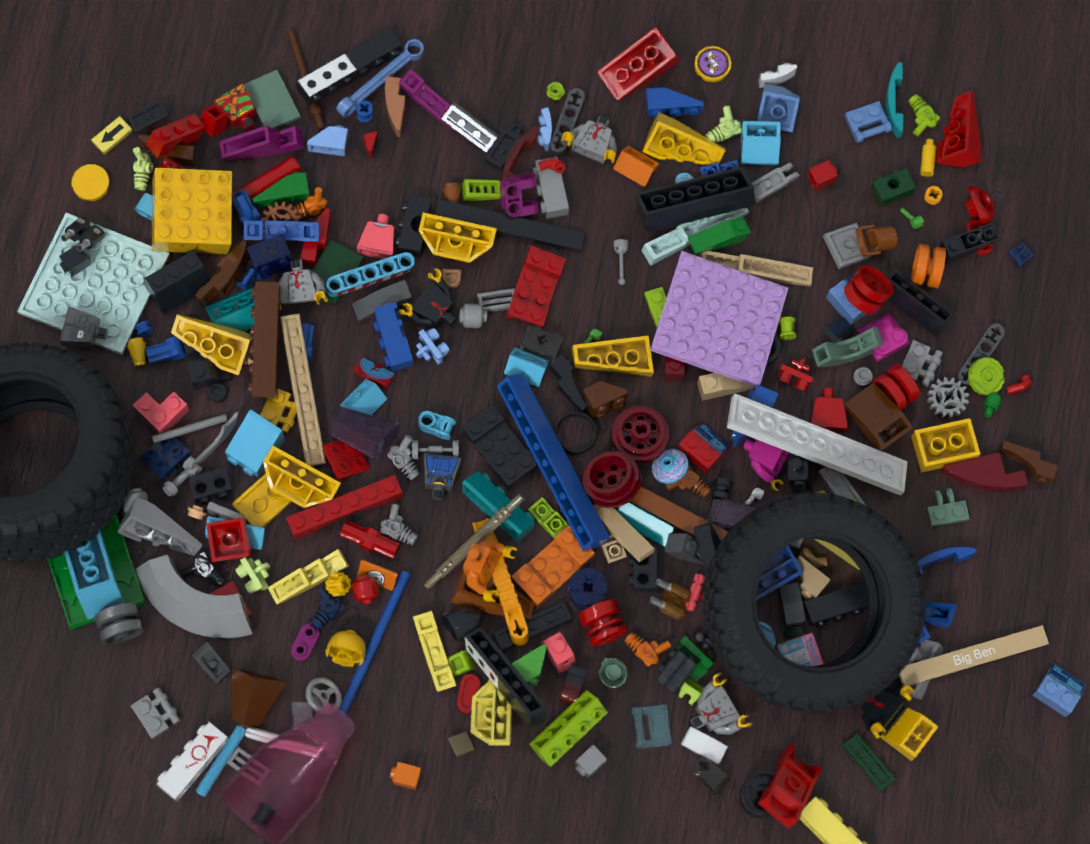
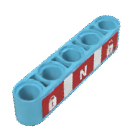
M405 252L334 275L327 280L325 292L331 297H337L406 274L411 271L414 265V257L410 253ZM407 260L410 265L403 266L400 261ZM383 266H390L392 271L385 272ZM370 271L375 277L368 278L365 272ZM353 277L357 283L350 284L347 278ZM336 283L339 289L333 290L329 285Z

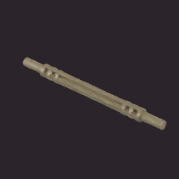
M518 494L507 506L504 505L475 534L436 569V573L424 584L425 587L429 589L441 578H445L468 556L472 544H480V542L484 541L512 514V511L525 498Z

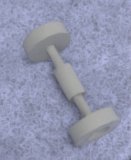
M412 440V459H418V452H429V454L453 452V457L459 458V440H453V448H442V446L418 448V440Z

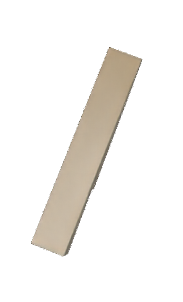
M712 251L699 254L701 258L767 281L811 286L813 267L743 254L733 256Z

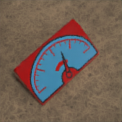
M363 356L353 369L354 374L368 379L386 390L396 375L395 372Z

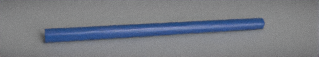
M402 571L366 648L364 662L358 666L341 706L330 726L329 731L338 735L411 576L406 571Z

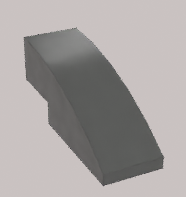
M403 280L354 302L352 306L357 320L360 322L375 317L374 308L393 302L400 306L412 302V297L406 280Z

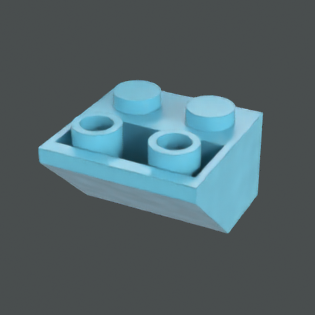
M743 121L741 127V164L778 165L780 122Z

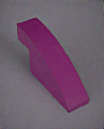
M266 125L219 141L221 158L223 160L268 157L305 148L302 130L295 126L278 132Z

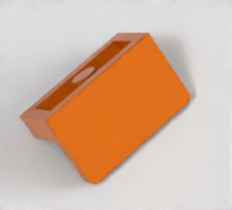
M626 146L621 151L614 170L645 187L660 163L634 148Z

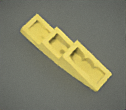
M337 549L323 559L319 558L308 566L297 569L269 586L268 589L278 605L327 580V577L331 576V573H339L348 568L349 565L341 550Z

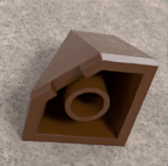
M232 668V719L239 722V726L244 728L260 726L286 686V682L270 675L265 676L251 670Z

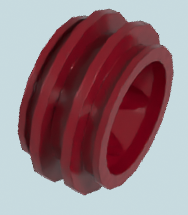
M634 405L623 410L616 417L611 431L612 444L616 451L627 453L631 456L636 464H647L656 460L665 451L669 439V426L664 416L656 409L646 405ZM631 424L632 428L626 429L625 426ZM650 425H652L656 430H651ZM641 429L645 431V433L642 432L641 434L636 432V430L641 431ZM629 437L631 442L627 443L624 439ZM654 438L656 443L650 444L649 440ZM637 445H642L644 449H637L636 447Z
M610 451L596 456L587 465L583 473L582 484L590 500L597 506L617 508L629 503L637 495L641 487L642 475L631 456L620 451Z

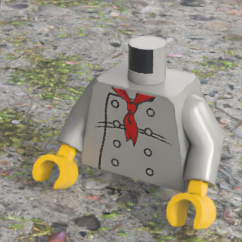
M599 116L597 123L588 120L586 124H581L570 132L563 133L561 142L563 140L568 141V146L572 143V151L603 164L606 159H611L612 163L615 161L617 152L616 141L612 136V130L607 128L609 119Z
M302 260L291 261L292 272L283 273V277L278 281L281 285L280 302L282 301V304L289 305L316 301L319 305V301L322 298L325 302H328V298L325 295V283L319 275L309 269L303 270Z
M720 672L703 688L702 694L697 699L696 711L699 715L690 721L696 730L706 726L709 732L714 731L716 734L730 735L741 730L743 727H750L752 723L745 724L744 720L749 715L740 716L725 690L720 686L727 682V678L722 682L719 681L718 676L722 674Z

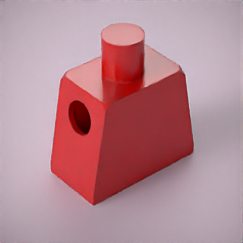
M824 388L822 397L815 398L810 423L834 433H845L847 430V420L843 399L834 398L833 388Z

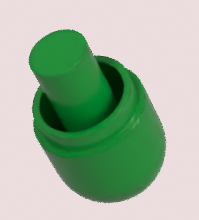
M992 392L986 397L984 416L987 418H991L992 413L999 409L1002 399L998 393Z

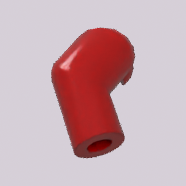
M1022 375L1020 377L1021 382L1007 386L1009 395L1029 388L1032 385L1030 375Z

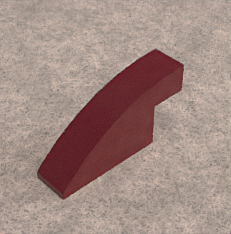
M1000 453L947 464L941 469V473L944 476L965 486L984 491L1013 492L1025 490L1028 486L1024 470L1009 474L1005 473Z

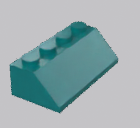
M478 471L462 482V493L491 518L513 499L507 498L505 496L506 492L501 487H495L488 475L485 473L482 475ZM518 505L500 527L515 541L520 543L535 527V519L530 513H524L520 509V505Z

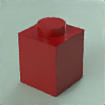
M217 104L202 110L201 121L206 126L204 131L211 137L226 131L229 113Z
M828 160L810 168L807 177L815 191H818L835 183L838 171L835 165H832Z

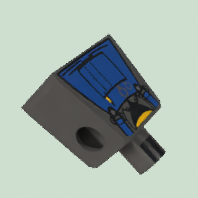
M424 453L425 488L433 489L432 499L443 500L444 491H453L461 466V458Z

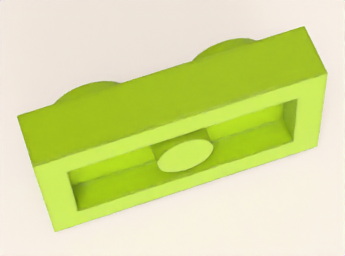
M663 287L644 292L656 329L666 301Z

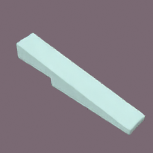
M747 208L681 224L675 230L644 244L641 251L649 264L653 265L691 245L688 240L689 236L724 221L745 216L749 213V210Z

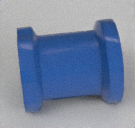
M366 100L360 101L356 106L357 118L362 123H368L373 119L372 104Z

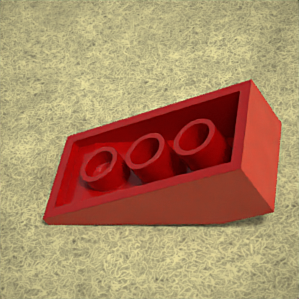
M655 27L597 73L617 101H620L667 72L680 62L681 59L663 34Z

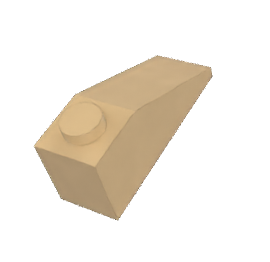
M716 373L699 376L697 382L702 401L756 388Z

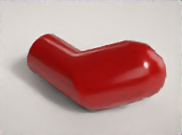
M557 158L538 162L540 171L551 169L556 173H563L566 169L565 163Z

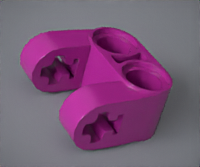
M535 174L516 175L501 181V206L509 216H527L539 212L538 201H522L521 192L522 189L532 188L537 185ZM513 186V189L507 192L508 188ZM515 203L514 207L509 209L510 205Z

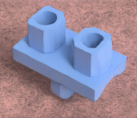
M435 328L426 332L424 329L419 332V339L423 345L421 343L416 345L419 349L416 356L418 358L424 357L426 361L430 360L432 356L438 365L441 364L443 357L450 352V349L444 342L437 347L434 345L433 342L440 338Z

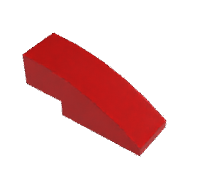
M328 208L315 221L320 222L319 242H304L300 257L303 266L315 267L318 251L325 250L327 247L331 221V210Z

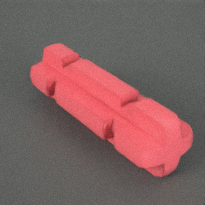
M695 574L694 583H692L688 600L684 606L688 611L695 610L697 604L695 602L698 601L702 589L701 585H703L705 580L704 575Z

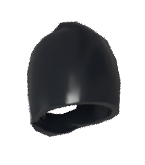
M461 606L442 615L441 623L451 634L452 638L459 643L465 640L466 634L481 627L482 615L479 609H475L472 606Z

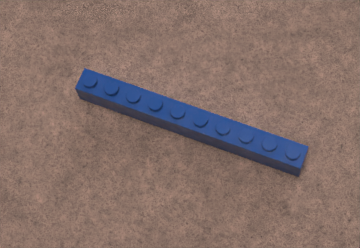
M524 374L507 376L497 385V388L583 551L599 548L610 537Z

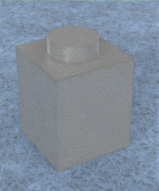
M592 745L576 760V770L583 777L586 775L590 778L606 763L607 758Z

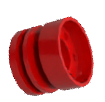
M616 599L600 602L578 614L583 628L593 627L586 633L587 638H592L589 640L591 647L614 642L629 631L627 625H622L625 623L624 618L614 619L621 612Z

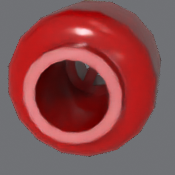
M370 575L355 578V582L352 584L355 601L362 602L363 605L374 603V599L379 596L376 579L371 578Z

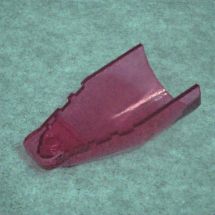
M333 704L323 706L313 717L260 746L220 790L219 796L258 835L271 844H283L321 801L344 744L354 732L355 726L353 721L337 706ZM260 802L276 811L275 814L270 816L265 829L250 820L258 811Z

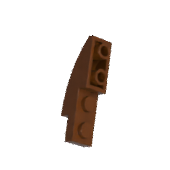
M246 240L236 244L233 250L217 264L220 272L214 274L211 280L195 294L199 304L204 308L218 295L224 299L235 287L247 266L251 252Z

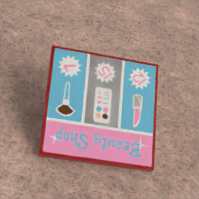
M813 631L776 645L780 654L803 666L824 664Z

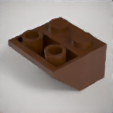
M599 381L584 388L582 398L588 405L587 411L592 420L595 418L602 419L608 415V412L612 410L618 411L625 407L624 404L627 401L628 391L624 388Z

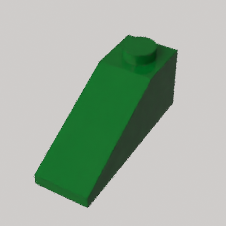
M294 172L291 175L285 176L254 197V207L258 209L268 207L269 205L275 206V202H279L282 205L283 201H286V204L305 201L306 198L310 197L306 172Z
M742 216L724 221L688 237L694 253L699 254L742 243L751 232Z

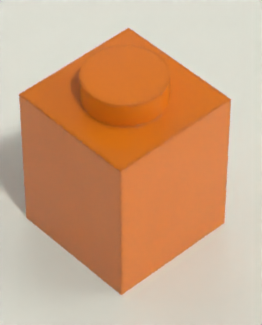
M398 762L396 767H392L390 778H393V784L416 790L421 768Z

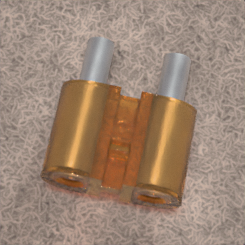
M658 578L656 585L664 588L662 593L664 598L659 600L652 596L650 603L658 606L659 612L680 621L685 615L687 609L685 604L689 603L691 590L672 580L665 582Z

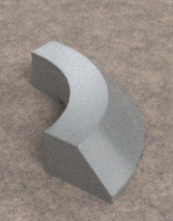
M169 555L148 560L135 569L139 584L151 604L165 618L178 627L191 633L211 638L229 639L253 635L244 598L239 593L216 596L195 590L182 579L173 559Z

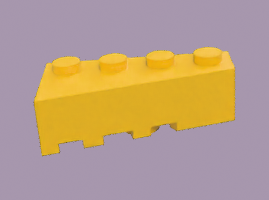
M649 336L573 345L571 349L574 368L652 377L654 373Z

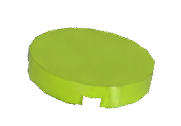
M984 357L977 359L971 364L968 371L970 386L980 395H988L992 392L997 393L1004 384V370L1001 364L993 358Z

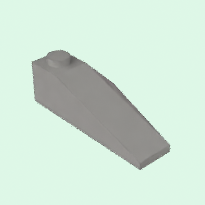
M136 497L117 530V533L135 541L141 542L142 539L152 541V545L158 547L159 544L168 545L171 550L195 555L202 547L198 540L157 506L143 498Z

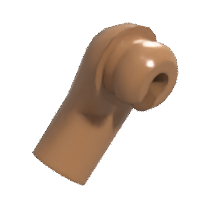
M807 548L800 551V556L815 568L827 567L826 557L816 558Z

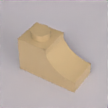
M799 555L796 560L804 572L800 575V593L804 598L810 600L818 597L831 579Z

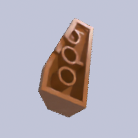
M462 568L454 587L451 603L459 606H472L475 609H479L480 612L504 616L503 607L500 605V597L492 595V599L495 602H486L483 594L480 595L467 585L466 575ZM493 578L490 579L487 590L497 589L494 587ZM515 590L524 619L530 621L534 603Z

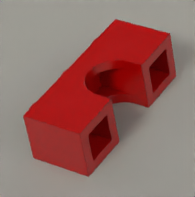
M194 113L153 130L146 145L157 158L171 153L180 141L187 146L199 141L206 126Z

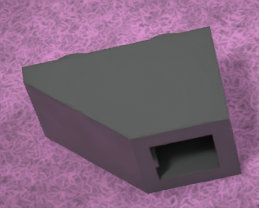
M688 534L668 535L665 553L677 559L702 564L694 537Z

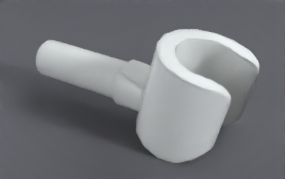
M755 488L741 508L745 510L755 498L761 500L765 491Z

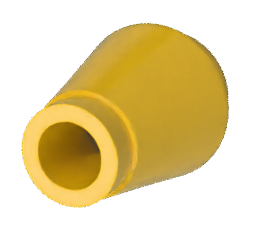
M143 338L128 340L127 348L134 366L146 365V342L143 341Z

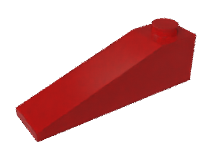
M969 91L955 98L949 114L951 117L949 125L943 131L945 133L944 139L938 145V164L967 167L980 162L981 141L974 93Z

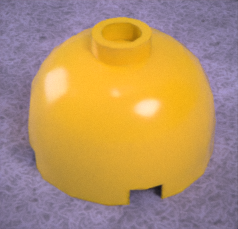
M346 630L335 633L331 637L325 652L327 657L329 655L333 657L332 661L334 663L354 667V663L362 665L364 662L366 646L364 640L355 631Z

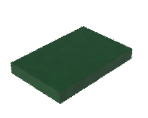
M330 240L312 271L319 275L326 286L327 280L330 277L358 268L364 257ZM353 277L347 278L349 283L351 282ZM336 283L329 285L333 290L339 289ZM327 293L325 294L328 302L335 306L342 297V295L331 297Z

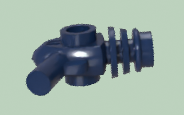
M324 587L318 590L322 600L319 601L320 608L310 622V625L317 631L329 624L330 621L334 620L345 609L341 599H332Z

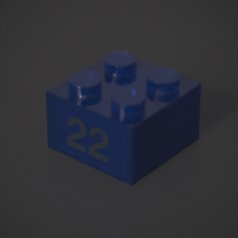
M282 234L247 247L249 260L258 280H266L271 278L273 274L278 272L284 273L290 270L291 254Z

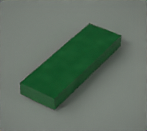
M858 732L842 745L879 792L896 779Z

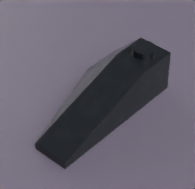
M197 314L186 316L201 320ZM184 343L194 389L207 387L214 383L232 381L230 372L221 370L208 358L200 355V352Z

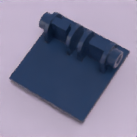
M173 437L155 443L140 458L163 480L164 478L167 479L172 473L171 469L176 471L174 466L180 467L179 462L182 464L189 458L188 456L191 453L190 450Z

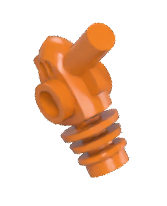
M315 188L314 196L306 198L304 206L302 202H300L301 207L297 204V209L299 210L296 213L297 216L301 215L304 218L302 214L307 217L306 213L309 216H317L321 213V210L326 209L328 200L322 198V188Z
M633 632L624 640L627 645L631 644L630 649L633 647L632 651L636 650L635 655L643 660L647 667L658 663V654L671 647L668 640L660 645L655 641L651 643L648 641L643 642L644 639H640L641 637L639 636L636 638L637 634Z

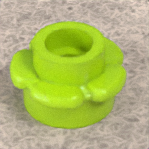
M553 82L547 87L548 90L546 92L549 98L559 100L561 96H564L565 90L560 83Z

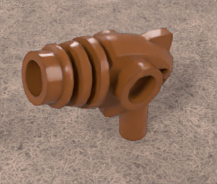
M690 466L681 480L665 484L668 491L678 486L681 490L687 488L689 490L693 489L692 492L696 491V494L700 492L699 496L704 498L711 491L709 485H706V482L703 483L704 480H700V475L694 472Z

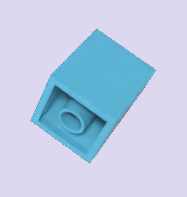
M250 409L225 451L228 457L227 460L234 466L238 464L243 467V471L249 476L255 475L259 477L265 469L263 462L271 447L275 446L279 449L285 442L283 431Z

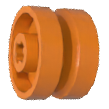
M918 244L913 262L911 281L921 286L927 275V286L938 289L945 267L946 248L935 247L930 256L929 245Z

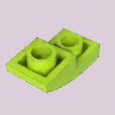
M543 497L527 509L553 538L568 526L560 514L554 511Z

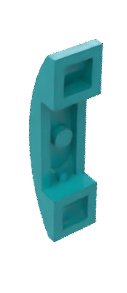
M902 62L897 64L892 73L885 99L887 119L897 138H900L903 132V113H896L895 87H900L903 80Z

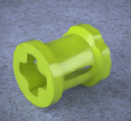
M782 317L779 319V324H781V334L779 336L781 340H792L797 337L794 332V317Z

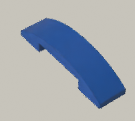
M244 220V240L319 242L320 222Z
M953 547L931 553L918 561L921 576L923 575L922 568L953 557L955 563L973 557L976 554V550L969 547Z

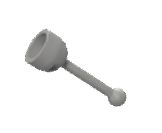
M619 239L613 241V247L615 252L619 254L620 279L618 283L624 285L626 281L623 273V254L627 252L629 246L628 240Z

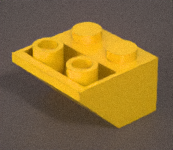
M907 708L886 736L882 734L880 738L910 761H913L938 726L923 714Z

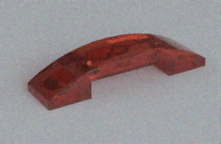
M536 126L526 132L513 146L505 162L503 179L515 176L511 171L524 147L532 150L538 139L537 135L540 134L539 127Z

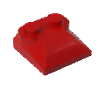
M245 517L206 523L212 562L251 556L252 543L248 537Z

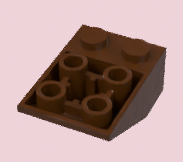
M872 383L844 403L872 447L877 450L885 449L913 428L904 413L875 383Z

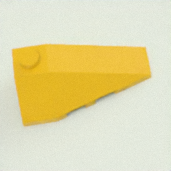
M178 314L171 331L181 341L200 352V355L212 361L215 366L239 375L252 339L251 334L241 330Z

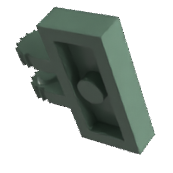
M951 488L946 490L948 504H943L940 490L935 491L937 506L927 508L931 527L964 522L970 519L966 501L954 502V494Z

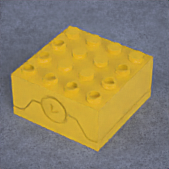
M155 168L152 190V251L189 253L194 250L195 253L228 254L231 247L232 171Z

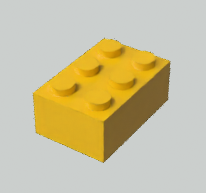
M970 418L915 430L911 436L921 473L940 469L947 464L978 458L981 455Z

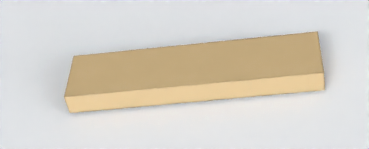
M593 505L604 527L639 562L654 553L655 548L614 508Z

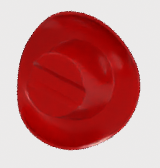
M978 186L967 187L971 194V197L965 203V206L969 209L968 213L973 218L979 217L984 225H988L995 216V206L991 197Z

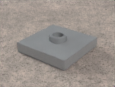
M857 223L823 235L838 269L872 257H863L861 255L856 238V229L859 228Z

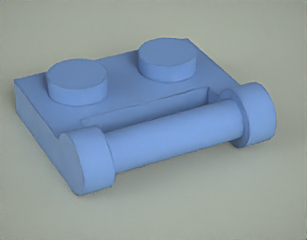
M879 101L852 110L844 115L857 143L873 135L892 131V126L887 120ZM881 122L880 126L865 130L863 132L859 131V129Z

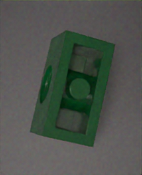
M906 168L904 170L897 169L886 177L879 176L875 178L870 189L880 208L913 195L916 186ZM888 184L895 185L896 189L890 188Z

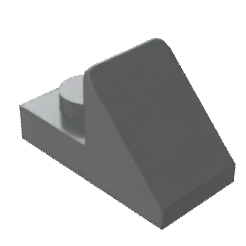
M207 642L192 655L197 664L216 684L231 671Z

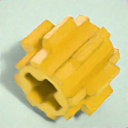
M344 572L331 573V576L327 577V581H325L326 590L332 596L346 595L351 588V580L347 575H344Z

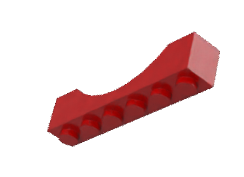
M393 475L286 517L295 541L313 534L326 525L348 515L402 499V490L396 476Z

